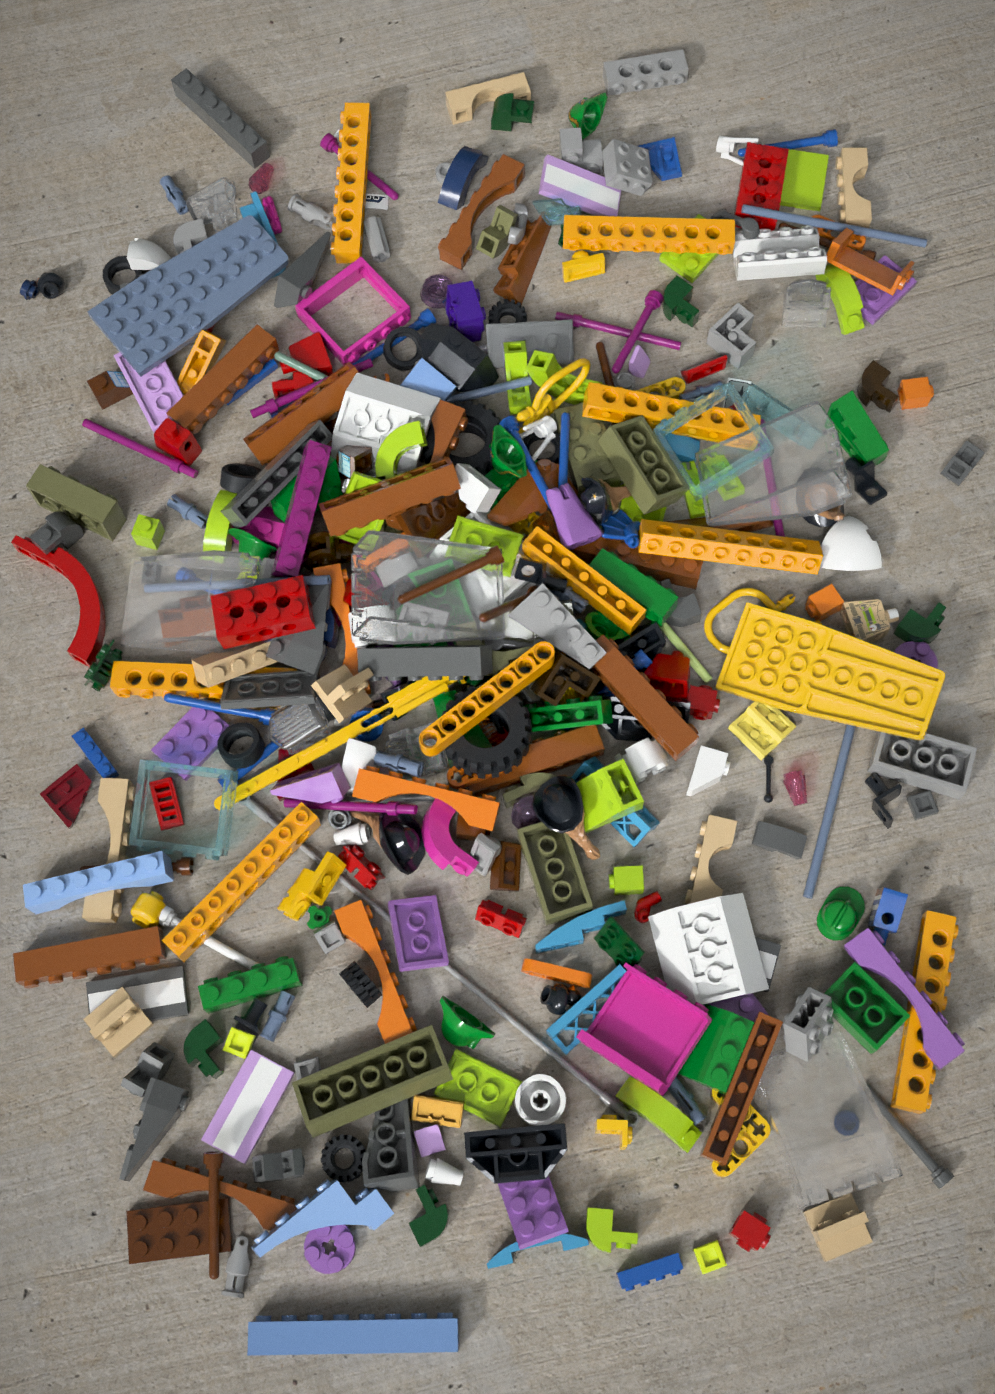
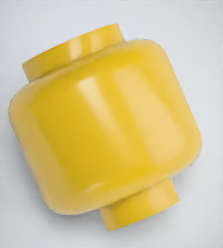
M153 891L140 894L130 911L133 917L132 921L142 928L157 926L161 911L166 907V904L163 902V896Z

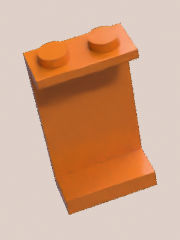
M848 228L844 229L832 241L826 254L827 262L891 295H894L898 289L902 290L914 274V271L911 270L915 263L913 261H910L898 273L847 247L854 232Z

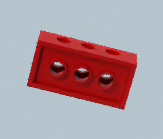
M747 142L734 215L755 219L758 222L759 229L775 230L776 219L741 213L743 204L779 211L789 149ZM735 225V228L742 229L741 226Z
M303 575L211 596L216 636L223 649L316 629L309 587Z

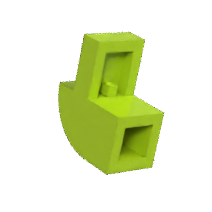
M587 1208L586 1232L589 1240L597 1249L611 1253V1242L616 1243V1248L631 1249V1244H637L638 1233L612 1231V1209Z

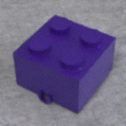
M473 281L447 285L445 311L449 326H453L471 342L481 341V334L484 332L483 320H486V313L484 307H480L478 288L475 289Z

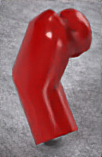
M658 891L646 895L637 901L634 916L638 922H648L651 907L662 902Z

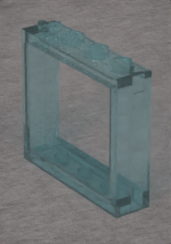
M731 381L727 384L724 383L721 386H716L713 389L714 392L708 396L702 395L698 397L690 407L680 408L675 412L674 417L669 420H661V423L653 429L655 436L689 487V491L696 502L774 454V447ZM729 397L760 444V447L695 486L665 436Z
M140 759L129 845L137 846L136 850L148 852L151 851V848H159V851H163L165 854L182 851V856L196 857L197 853L206 854L205 859L219 860L220 856H228L239 771ZM151 770L224 779L215 848L142 839Z

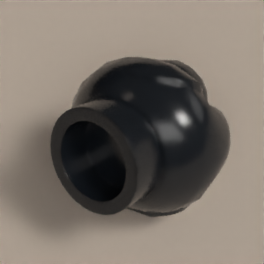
M49 272L43 273L38 278L37 286L44 297L54 299L63 293L65 282L60 275Z
M560 983L553 986H545L540 997L541 1003L546 1005L548 1011L555 1015L564 1014L567 1004L574 1006L581 999L580 993L574 986L568 988Z

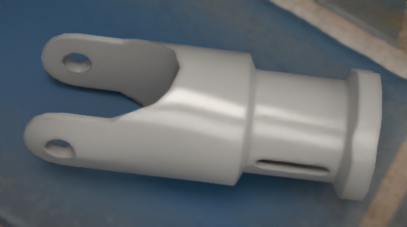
M299 194L291 197L288 204L290 212L298 213L307 222L322 227L325 230L332 229L333 222L331 221V216L324 212L320 206L313 202L308 203L301 199Z
M240 1236L236 1239L235 1248L227 1260L225 1270L227 1279L225 1289L221 1291V1295L244 1298L243 1286L245 1276L248 1275L250 1268L249 1240L245 1236ZM242 1240L245 1242L244 1245L240 1244ZM235 1276H236V1277H237L236 1285H235V1289H233L234 1280H235Z

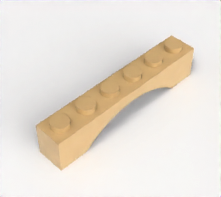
M100 779L98 802L106 814L111 834L110 851L106 864L128 859L126 849L131 843L129 825L134 819L132 801H135L137 795L136 787H134V784L129 779ZM125 888L86 896L82 918L90 923L117 924L118 917L122 914L120 897L121 893H124Z

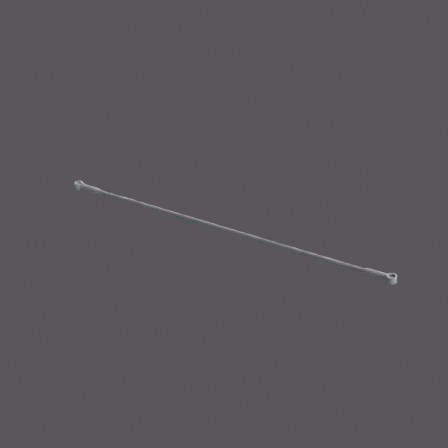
M248 796L245 801L238 802L241 806L248 807L264 822L270 823L274 828L279 824L251 796ZM302 844L299 847L320 864L322 859L306 845ZM340 875L338 881L391 924L390 915ZM451 965L442 966L600 1097L599 1099L620 1117L627 1120L628 1115H634L636 1122L634 1124L628 1122V1127H635L638 1124L639 1115L636 1112L629 1111L606 1091L603 1092Z

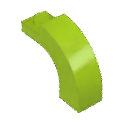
M831 263L827 264L824 274L815 276L816 280L827 283V286L822 291L827 292L834 303L841 334L846 335L865 328L861 314L863 304L854 280L848 272Z
M525 341L503 342L506 382L527 377ZM529 385L507 390L510 415H517L520 411L525 410L527 406L531 407Z
M534 350L526 369L532 380L541 387L547 379L561 370L562 367L558 364L554 354ZM569 373L557 381L547 393L557 398L577 377ZM585 379L580 387L564 402L573 405L583 402L584 393L589 382H602Z
M421 421L404 424L385 438L376 457V478L381 480L398 475L397 468L401 457L409 450L428 445Z
M221 489L217 494L206 524L203 556L224 561L232 551V536L228 531L232 528V524L221 513V510L237 493Z
M629 1076L615 1095L631 1111L636 1112L657 1127L686 1153L690 1151L702 1134L693 1124L694 1122L678 1108L631 1076Z

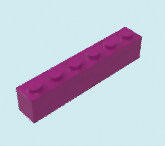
M309 440L304 448L272 568V576L279 578L296 577L299 574L332 449L331 446Z

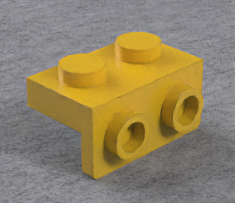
M602 1115L601 1119L596 1120L595 1134H620V1150H625L627 1144H631L632 1127H628V1120H617V1115Z

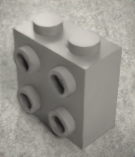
M612 139L602 151L606 186L642 196L653 184L648 149Z
M810 987L807 988L804 994L798 996L795 1008L791 1013L788 1012L783 1019L782 1025L784 1026L786 1052L809 1062L813 1054L817 1055L819 1053L822 1040L825 1036H829L834 1028V1023L832 1022L834 1010L831 1005L830 996Z

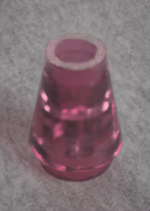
M264 163L249 178L248 185L253 192L256 191L257 194H262L267 191L274 171L273 167L268 163Z
M802 770L783 774L784 780L782 782L793 805L798 806L808 803L806 778L802 774Z

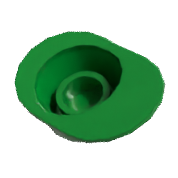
M236 528L228 530L229 534L239 541L240 558L249 566L261 569L263 559L269 558L272 552H277L278 550L248 532Z
M599 611L588 613L585 617L586 626L584 629L595 641L602 635L612 640L625 638L629 635Z
M847 886L838 887L828 895L817 916V927L823 936L833 941L843 940L850 936L864 913L865 904L861 894Z

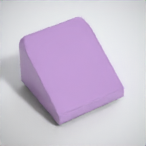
M637 345L629 361L628 372L633 376L644 378L650 364V359L642 347Z
M438 1124L414 1131L421 1157L446 1150Z

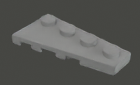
M543 583L508 614L510 618L551 643L589 670L607 654Z

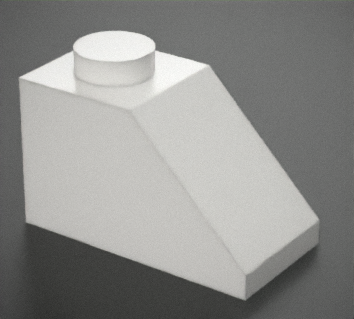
M457 463L455 470L461 489H458L460 499L467 504L466 508L471 512L488 513L501 489L472 466Z
M701 745L686 795L693 796L720 782L722 775L727 776L731 763L726 761L728 753Z

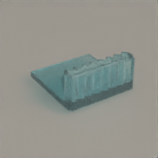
M562 198L532 202L549 226L563 225L564 215H580L581 212L579 206H569L568 208Z

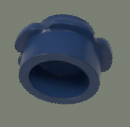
M25 280L20 288V295L24 296L26 300L36 298L39 292L35 280Z

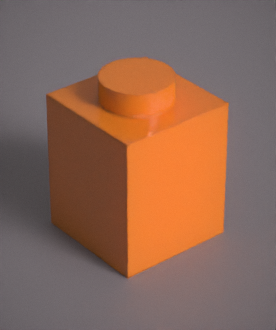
M928 377L901 380L897 390L902 410L927 407L934 396V389L929 384Z
M830 584L810 595L805 608L811 618L814 617L816 621H822L840 611L844 600L833 584Z

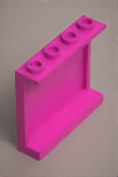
M625 963L624 967L627 969V972L623 975L588 1030L584 1031L581 1029L576 1038L594 1052L661 1096H664L712 1019L707 1013L709 1010L702 1004L696 1002L693 1005L687 1001L688 997L677 989L674 992L667 989V984L656 976L654 979H651L646 975L647 971L639 965L634 964L632 967Z

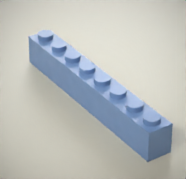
M401 1313L385 1314V1319H375V1314H359V1319L349 1320V1314L333 1315V1320H323V1315H307V1320H297V1315H282L281 1321H271V1316H256L255 1321L248 1322L247 1356L459 1351V1318H453V1313H437V1318H427V1313H411V1319H401Z

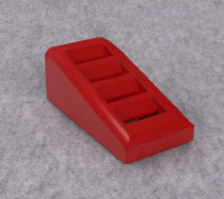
M168 777L150 782V790L161 831L183 826L184 820L174 779ZM170 788V790L158 792L159 790ZM172 796V799L160 802V799ZM174 805V809L162 812V808ZM175 814L177 816L175 819L164 821V817Z

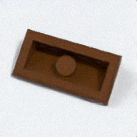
M500 841L501 852L495 858L491 868L490 890L518 892L521 846L517 843Z

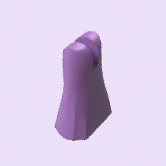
M569 483L560 485L559 489L554 487L546 490L547 501L556 522L559 539L565 548L570 551L579 545L589 544L603 535V532L584 508Z

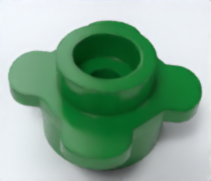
M311 906L308 910L310 920L307 922V926L313 930L329 923L332 909L328 906L324 908Z

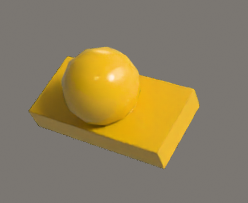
M578 250L572 255L570 261L562 262L564 283L605 273V257L603 253L590 256L588 252Z

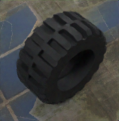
M468 400L466 403L454 401V405L465 409L468 418L466 429L464 431L461 430L460 433H472L479 436L485 442V446L478 453L469 457H458L450 453V460L454 468L457 463L468 464L485 476L494 468L490 459L489 445L493 438V428L499 425L501 419L496 417V413L492 409L486 410V405L478 403V405H475L473 401ZM432 420L426 436L428 445L423 446L426 464H429L432 459L435 445Z
M470 685L466 687L467 692L463 693L461 690L457 692L455 700L448 701L446 711H443L442 715L478 688ZM490 695L482 698L484 702H490L494 699ZM513 696L491 713L503 719L508 725L509 733L502 743L491 748H480L470 744L462 735L445 749L447 758L453 761V765L458 770L463 768L465 774L472 776L473 773H476L478 778L485 779L486 774H492V778L499 777V772L504 771L505 774H508L512 771L513 765L518 767L522 763V757L527 755L529 744H531L532 726L528 708L524 707L523 700L519 696ZM466 710L463 712V715L470 717L475 712L473 710ZM448 724L443 729L445 731H453L456 726Z

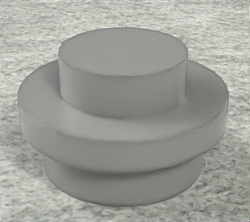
M622 372L614 379L615 387H623L628 390L635 388V378L628 372Z

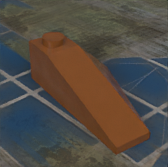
M543 458L535 464L548 488H558L559 465ZM528 469L527 476L517 480L490 511L487 519L500 525L508 526L527 519L528 514L538 511L540 514L547 512L548 506ZM568 478V482H567V483H569V485L572 487V489L574 490V492H575L576 495L578 496V491L576 490V488L574 487V485L572 484V482H571L570 479Z

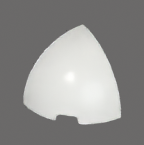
M134 238L135 241H131L129 244L127 260L131 270H152L171 259L166 251L151 241Z
M851 516L844 517V520L836 522L821 544L823 558L820 568L846 571L882 568L878 543L870 538L866 532L868 527L863 522Z
M348 738L342 764V770L350 786L347 792L348 795L353 794L359 768L365 770L366 765L379 768L380 774L389 775V770L386 767L374 765V757L376 752H378L375 746Z

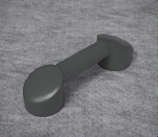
M721 209L711 216V219L735 220V225L742 227L743 236L746 239L756 238L760 234L758 222L753 218H742L728 213L726 209Z
M490 632L485 637V645H491L493 651H499L502 648L512 650L529 646L532 648L537 643L546 641L538 639L534 643L503 639L502 635L498 632ZM540 653L538 657L545 658L549 654Z

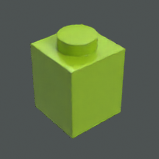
M138 514L131 535L137 545L158 550L165 530L159 519Z
M643 865L613 867V874H609L608 878L609 889H614V896L643 894Z

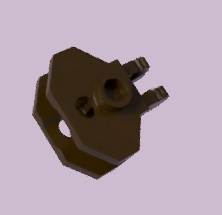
M318 532L308 536L305 548L308 558L304 560L303 564L311 572H313V568L338 563L346 564L351 562L357 550L353 544L340 543L339 538L330 536L329 532Z

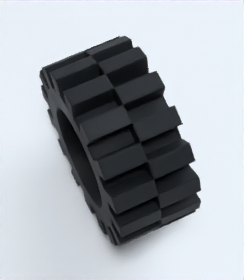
M504 299L503 304L501 301H498L497 306L493 305L492 310H489V324H499V320L503 316L514 317L516 319L515 323L527 322V312H525L524 306L521 307L519 302L515 305V300L512 299L511 303H508V299Z
M355 961L339 973L367 1008L382 996L379 989Z
M344 1134L337 1137L334 1136L329 1142L327 1141L325 1148L321 1152L322 1158H320L323 1165L322 1168L327 1175L339 1182H350L360 1177V1174L363 1172L362 1159L364 1152H366L362 1142L351 1135ZM347 1148L352 1151L354 1161L348 1168H339L335 1163V1154L340 1149Z

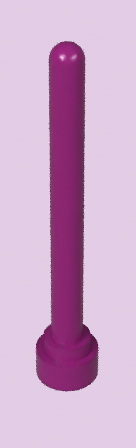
M331 133L326 134L320 143V146L325 151L334 152L338 155V148L341 147L339 142H337V138ZM368 169L367 179L392 200H397L399 194Z
M650 290L645 297V308L612 367L613 373L617 374L620 372L652 311L659 308L662 304L663 295L660 292Z

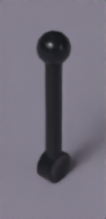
M769 755L764 758V764L766 765V795L764 796V801L766 803L773 801V796L771 795V765L774 759Z

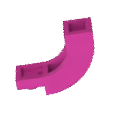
M435 798L425 812L422 821L424 847L430 858L439 868L444 870L450 864L457 873L468 877L479 861L460 849L453 842L449 833V823L456 810L447 803Z

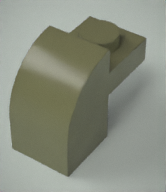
M502 205L497 206L491 225L481 232L476 249L493 259L501 255L509 245L510 227H514L518 214Z

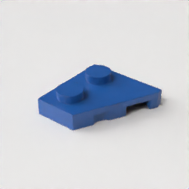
M675 137L638 146L648 149L651 170L661 181L682 177Z

